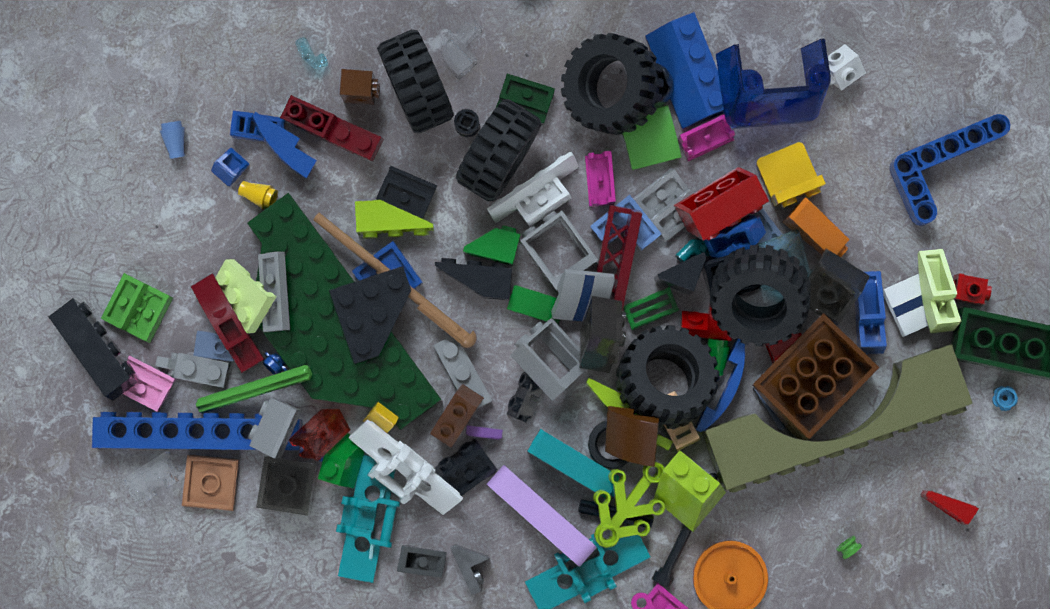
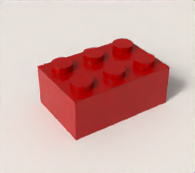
M737 167L678 202L674 207L686 230L704 241L705 239L711 240L719 235V231L725 227L737 225L741 222V218L747 214L757 213L763 208L764 204L769 202V199L757 175Z

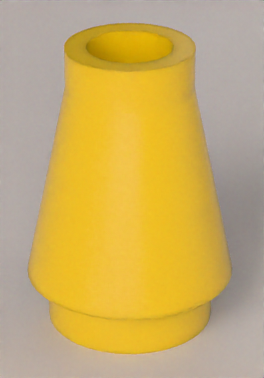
M242 181L238 189V195L245 197L260 208L266 209L277 201L278 190L274 189L272 185Z

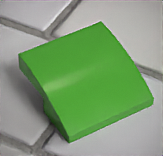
M668 105L657 108L653 116L648 114L646 117L648 122L643 126L636 125L637 129L635 131L622 134L632 170L681 158Z
M124 273L101 319L151 343L173 297Z

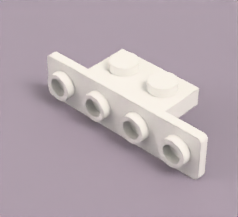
M569 152L566 155L560 156L553 164L544 170L538 171L534 177L516 186L512 192L503 198L494 201L487 208L493 221L498 223L517 210L528 226L531 227L572 199L560 180L579 167L573 153Z

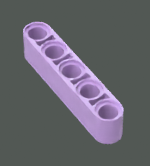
M505 465L487 483L493 491L579 567L597 548Z

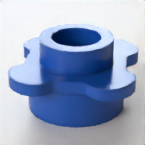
M267 352L264 353L266 359L262 363L273 375L282 371H288L284 367L286 363L277 353L274 355H270Z

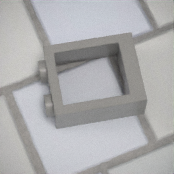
M552 211L542 219L544 224L537 229L534 226L530 227L521 234L524 238L520 240L521 245L556 292L558 291L557 286L562 274L554 278L530 245L531 242L560 222L585 256L569 269L586 271L598 261L563 211L559 213Z
M551 318L544 325L541 321L529 331L532 334L530 337L527 334L521 337L515 343L517 349L510 356L553 401L593 363ZM539 338L570 370L561 379L530 348Z

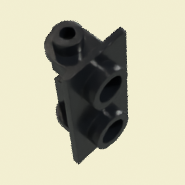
M523 372L518 381L519 387L516 394L509 400L507 415L527 423L528 418H532L538 404L530 400L532 395L540 398L543 390L526 372Z

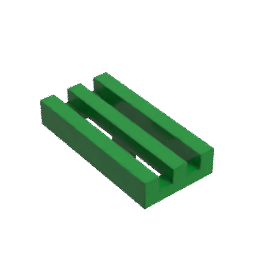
M670 287L623 306V311L631 330L679 311ZM667 294L668 299L632 314L629 310ZM671 304L672 306L671 309L635 323L633 320L665 305Z

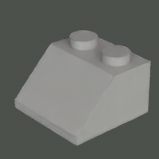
M270 398L269 402L265 401L259 412V415L262 416L258 426H253L248 439L252 440L249 446L272 458H281L302 410L275 398Z

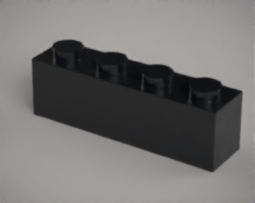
M72 298L48 317L103 395L114 401L137 383L133 376L136 372L127 361L123 362L119 357V354H121L120 349L113 341L109 342L104 335L107 334V331L101 323L93 321L90 316L93 314L90 307L84 301L80 303Z

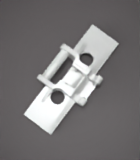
M366 420L349 436L350 440L377 462L368 473V476L376 478L397 495L402 504L407 503L416 494L444 515L462 501L463 497L460 496V493L437 475L432 465L406 444H403L401 441L397 442L373 421ZM382 448H386L391 454L386 453ZM394 469H397L406 477L407 483L404 488L388 476ZM422 480L428 482L431 486L425 485Z

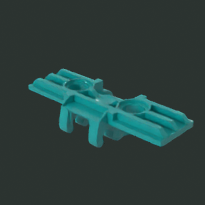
M364 455L356 481L354 497H342L341 504H344L341 524H337L336 532L346 533L338 576L373 583L380 547H392L390 539L396 509L400 507V501L391 500V491L376 478L368 476V473L377 462L372 457ZM394 469L390 474H388V476H390L393 480L396 469ZM369 486H376L380 490V496L375 501L367 499L365 491ZM379 503L387 505L380 539L372 537ZM358 537L368 539L370 547L367 551H359L356 548L355 542Z
M592 534V538L589 540L597 547L599 555L584 562L580 567L576 566L570 570L567 569L565 563L571 559L564 553H555L554 556L558 562L556 566L525 581L538 609H552L579 594L584 603L591 601V597L607 588L610 591L617 586L612 577L651 557L639 535L619 538L617 544L613 547L605 548L596 542L594 534ZM608 550H613L618 554V560L613 565H608L603 561V556ZM561 574H567L572 577V585L569 588L563 589L557 584V579Z

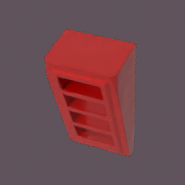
M923 490L920 494L921 497L960 524H969L979 510L974 505L933 491Z

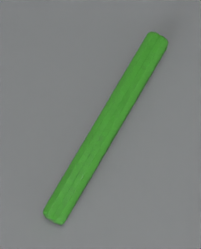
M308 365L300 366L198 398L196 407L200 413L234 404L311 379L312 371Z

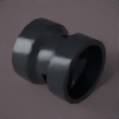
M470 109L459 111L454 118L455 130L460 136L465 138L476 135L480 128L479 117L476 112Z

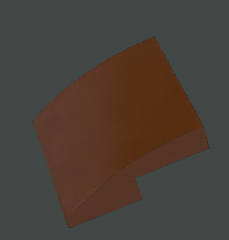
M608 406L605 452L628 462L655 467L659 418L634 415V409Z

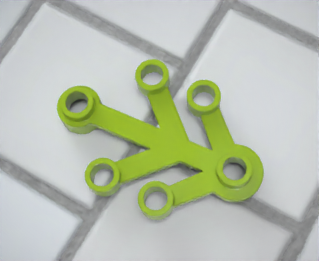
M655 462L656 472L652 476L649 475V469L652 466L644 465L642 478L627 498L624 485L626 474L619 469L610 471L609 481L614 486L617 510L612 519L610 518L608 506L611 501L610 494L604 490H598L593 496L594 502L598 505L600 524L595 529L594 538L600 546L610 548L617 544L619 538L633 535L646 536L649 533L650 525L644 520H637L631 526H620L626 518L649 514H663L665 504L659 499H652L648 504L635 506L650 484L659 482L664 470L662 464ZM620 473V480L615 482L614 475ZM601 494H605V501L600 503L598 497ZM659 503L660 509L654 512V504ZM640 524L645 525V529L643 532H638V526ZM605 530L610 531V536L608 538H603V532Z

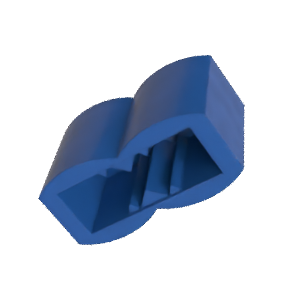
M750 215L741 218V222L737 225L720 230L719 235L711 240L705 239L704 241L711 257L719 258L729 255L742 247H745V250L750 249V245H756L765 235L766 231L760 216Z

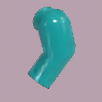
M692 239L675 256L682 263L692 256H697L703 252L706 256H710L705 241Z

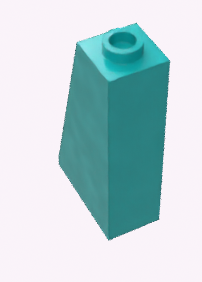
M539 430L527 450L529 453L592 491L604 490L612 497L615 496L613 483L609 481L610 471L544 430ZM615 474L614 481L617 482L620 477Z

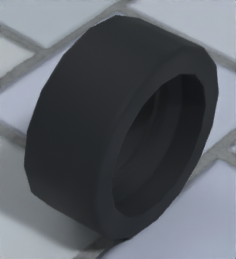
M603 421L595 426L589 435V453L594 461L603 467L612 469L623 467L629 462L619 458L607 459L598 451V438L607 428V421Z

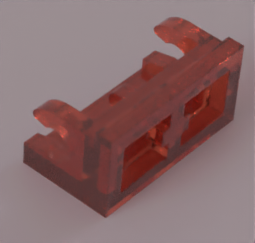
M321 409L289 441L291 445L301 446L304 449L299 456L319 461L351 429L340 409Z

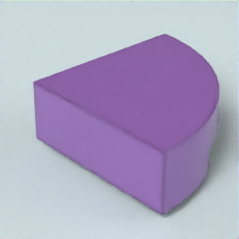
M467 425L466 434L468 436L502 439L503 430Z

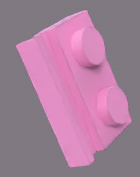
M129 355L127 362L136 372L133 376L137 383L124 392L123 395L159 412L176 379Z

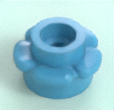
M1010 386L997 387L994 391L995 395L992 397L993 404L996 407H1000L1002 411L1010 410L1018 402L1016 391Z

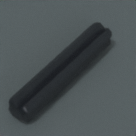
M584 499L580 500L579 513L599 517L598 505L595 502ZM608 505L610 518L612 519L617 510L615 506ZM649 514L626 518L623 523L633 525L637 520H644L651 528L654 516Z

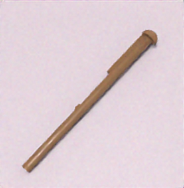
M320 212L315 216L313 220L372 267L377 274L390 270ZM411 287L408 297L419 305L417 307L419 311L457 340L462 347L470 348L476 343L477 336L474 331L469 334Z

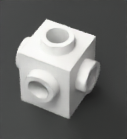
M845 44L820 61L824 69L822 75L829 85L834 84L841 91L866 74L859 55Z

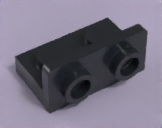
M476 439L462 444L457 452L450 457L443 458L438 463V466L434 468L437 475L456 489L460 496H463L498 470Z

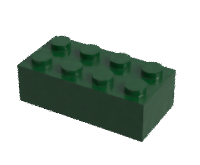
M966 307L957 309L961 322L953 331L951 339L957 361L1050 380V325Z

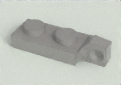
M172 353L171 359L157 356L155 366L169 369L168 375L174 376L173 378L225 388L230 363L183 353Z

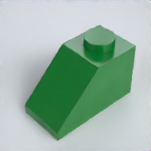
M502 225L501 229L494 228L464 246L463 253L513 266L520 234L516 233L517 229Z
M344 432L324 454L318 475L319 480L343 487H355L364 451L349 439L350 433Z

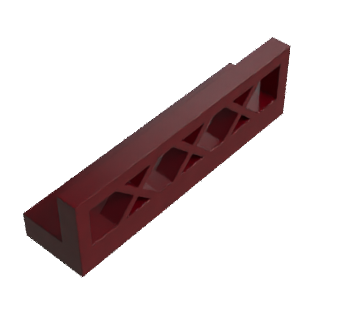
M609 205L596 272L602 273L603 266L611 260L618 267L617 273L614 275L615 283L614 288H612L611 302L608 303L607 309L622 314L642 212L636 209ZM614 211L628 214L627 224L618 230L612 222ZM611 226H612V228L614 229L615 232L610 235ZM625 230L624 239H623V237L621 236L620 233ZM618 235L623 243L622 248L612 255L607 248L608 241ZM607 251L610 257L605 260V255ZM620 255L619 263H617L615 258Z

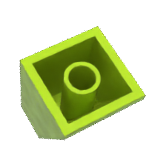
M679 450L662 471L653 499L661 500L668 512L694 532L726 492L716 479Z

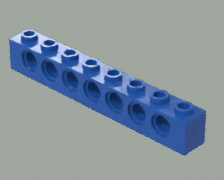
M101 412L100 417H93L92 448L257 450L249 446L252 440L244 436L243 429L248 424L258 426L262 416L255 414V419H245V414L229 413V418H219V413H203V418H193V413H178V418H168V413L152 412V418L142 417V412H126V417H116V412ZM298 419L285 450H300L302 445V419ZM119 423H123L127 429L126 434L121 438L115 432V428ZM145 423L150 424L152 427V434L148 438L141 434V427ZM172 423L178 427V434L174 438H170L166 432L167 427ZM196 424H201L204 428V434L201 438H195L192 434V428ZM222 424H226L230 429V434L225 439L218 435V428Z

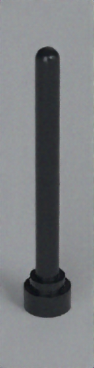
M710 473V474H709V475H711L714 479H716V480L718 479V476H717L716 473ZM683 525L664 566L660 567L658 571L655 570L651 578L669 589L674 581L672 578L674 573L672 571L692 532L685 525Z

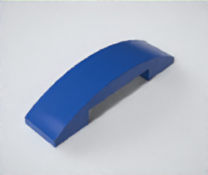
M736 338L727 362L735 365L715 410L706 407L701 413L695 426L697 432H702L712 425L727 409L736 394L745 363V344L741 343L739 338Z

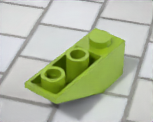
M382 200L355 201L356 232L358 235H362L363 239L378 238V234L388 233V237H403V232H413L414 236L429 235V231H434L432 223Z

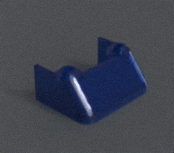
M819 39L801 48L806 86L764 89L763 79L757 71L742 69L739 44H734L716 53L724 115L728 125L732 128L740 129L801 124L815 120L819 115L831 82L825 39Z

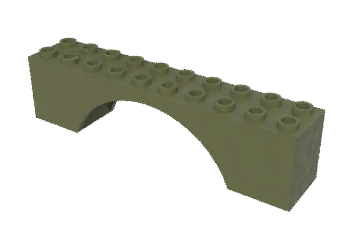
M951 344L893 363L890 384L878 408L860 426L839 437L823 441H805L792 438L768 426L755 413L707 428L702 431V435L719 483L725 490L734 493L746 489L745 483L753 481V484H760L771 480V474L777 473V475L782 476L796 471L794 466L801 464L802 467H808L820 463L819 458L822 456L834 458L845 454V448L849 447L850 450H857L868 446V440L883 441L894 437V431L898 430V433H905L917 429V423L919 422L931 424L942 420V414L946 413L947 416H953L967 411L966 406L973 404Z

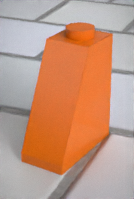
M806 197L796 205L782 222L829 261L835 257L839 260L848 249L845 244L850 239Z

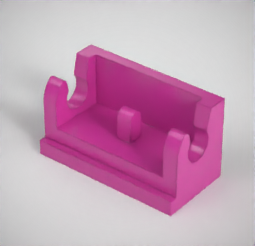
M724 114L681 134L678 137V141L689 162L734 141L735 132L729 126L727 114Z
M604 151L601 154L589 153L588 156H585L589 207L614 205L616 199L612 152Z

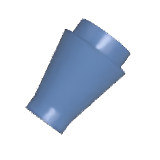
M181 121L161 124L162 130L160 134L169 153V158L184 157L185 127H182Z

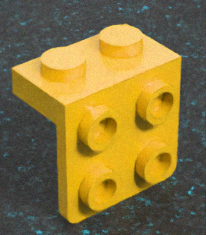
M801 142L763 156L756 162L774 207L782 204L783 208L797 203L796 198L806 195L809 198L821 193L820 188L826 184L822 175L817 176L805 146Z

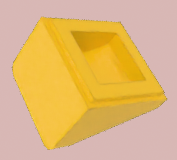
M378 402L363 419V422L366 420L373 421L388 433L394 427L399 417Z

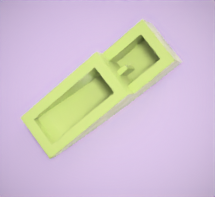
M943 249L919 251L918 270L920 288L930 333L954 331L960 324L961 319L954 300L957 291Z

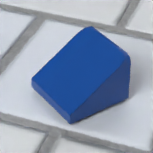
M230 148L214 162L211 171L227 186H231L248 168L250 163L233 148Z

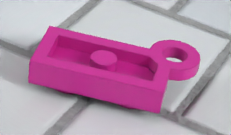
M658 582L648 594L639 592L631 599L633 609H689ZM639 598L646 600V605L642 608L636 604Z

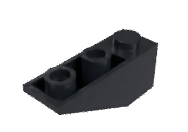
M441 258V262H435L437 269L482 298L510 300L512 268H507L506 263L492 262V267L482 266L481 261L467 260L466 264H456V259Z

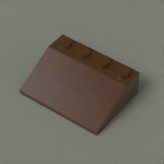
M823 313L752 386L783 425L797 439L808 441L880 367Z

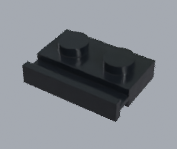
M390 165L376 200H382L424 219L438 186Z

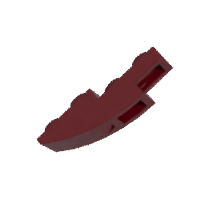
M292 95L280 116L282 120L334 146L372 162L384 141L381 136L338 118L335 114Z
M212 273L192 285L191 288L202 309L241 373L264 361V357L250 334L246 333L214 274Z

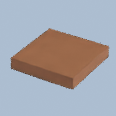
M187 455L182 506L234 511L239 459Z

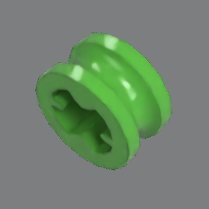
M854 535L843 541L836 548L837 552H842L844 560L855 554L862 547L861 543H856Z

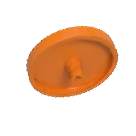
M732 540L720 541L706 548L698 557L693 569V585L698 598L708 609H753L760 603L766 593L768 572L762 557L749 545Z

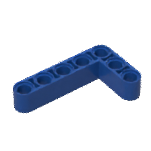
M996 114L900 154L892 160L889 167L891 176L908 215L914 224L919 226L926 225L937 216V207L921 172L996 141L1006 135L1010 130L1011 124L1005 115ZM993 121L1000 124V133H995L992 130L991 123ZM969 131L977 134V143H972L968 139ZM945 141H950L954 144V153L946 151L944 147ZM922 151H928L931 154L932 160L930 163L922 160ZM902 160L908 164V172L904 173L898 169V161ZM909 184H915L918 187L919 193L917 196H912L908 192ZM919 207H924L928 210V219L925 220L919 217Z

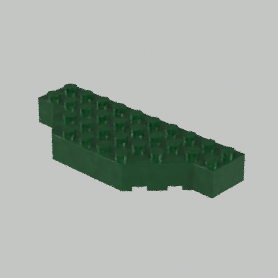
M289 193L247 222L262 243L260 254L285 252L290 330L263 332V321L259 328L290 370L304 365L309 366L312 371L311 379L301 382V385L312 399L371 408L379 402L399 417L395 424L399 430L404 429L442 401L439 394L392 331L379 357L354 365L329 290L355 281ZM258 266V272H257L256 281H259V282H260L259 266Z

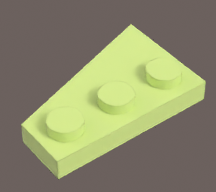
M226 259L216 279L246 333H255L276 296L272 292H266L263 289L264 285L259 281L251 279L250 273L234 259Z

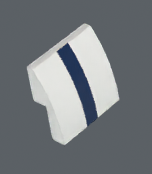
M919 274L883 289V296L902 337L928 326L922 301Z

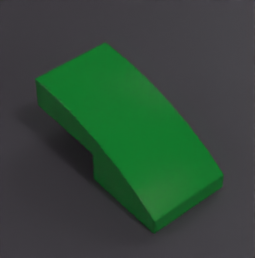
M514 285L507 310L547 322L552 318L551 311L557 298ZM553 319L559 326L561 319Z

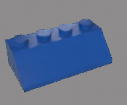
M695 12L672 20L645 35L651 52L657 58L655 63L664 66L673 78L674 90L670 100L682 129L730 111L732 104Z

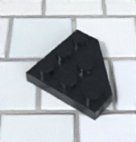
M403 266L329 290L354 365L379 357L411 292Z

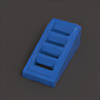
M233 110L230 136L237 139L265 142L256 126L254 134L250 133L253 113ZM262 115L285 129L286 121L280 117ZM241 119H245L244 132L239 131Z

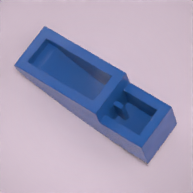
M254 112L251 118L267 146L291 170L301 177L307 178L317 160L295 148L300 138Z
M881 271L855 272L857 346L865 354H884L887 347L884 325L886 315Z

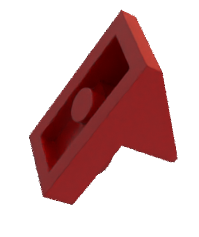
M710 303L708 313L682 311L681 328L688 329V334L694 337L697 334L701 338L732 340L727 335L728 331H722L717 325L718 320L713 319Z

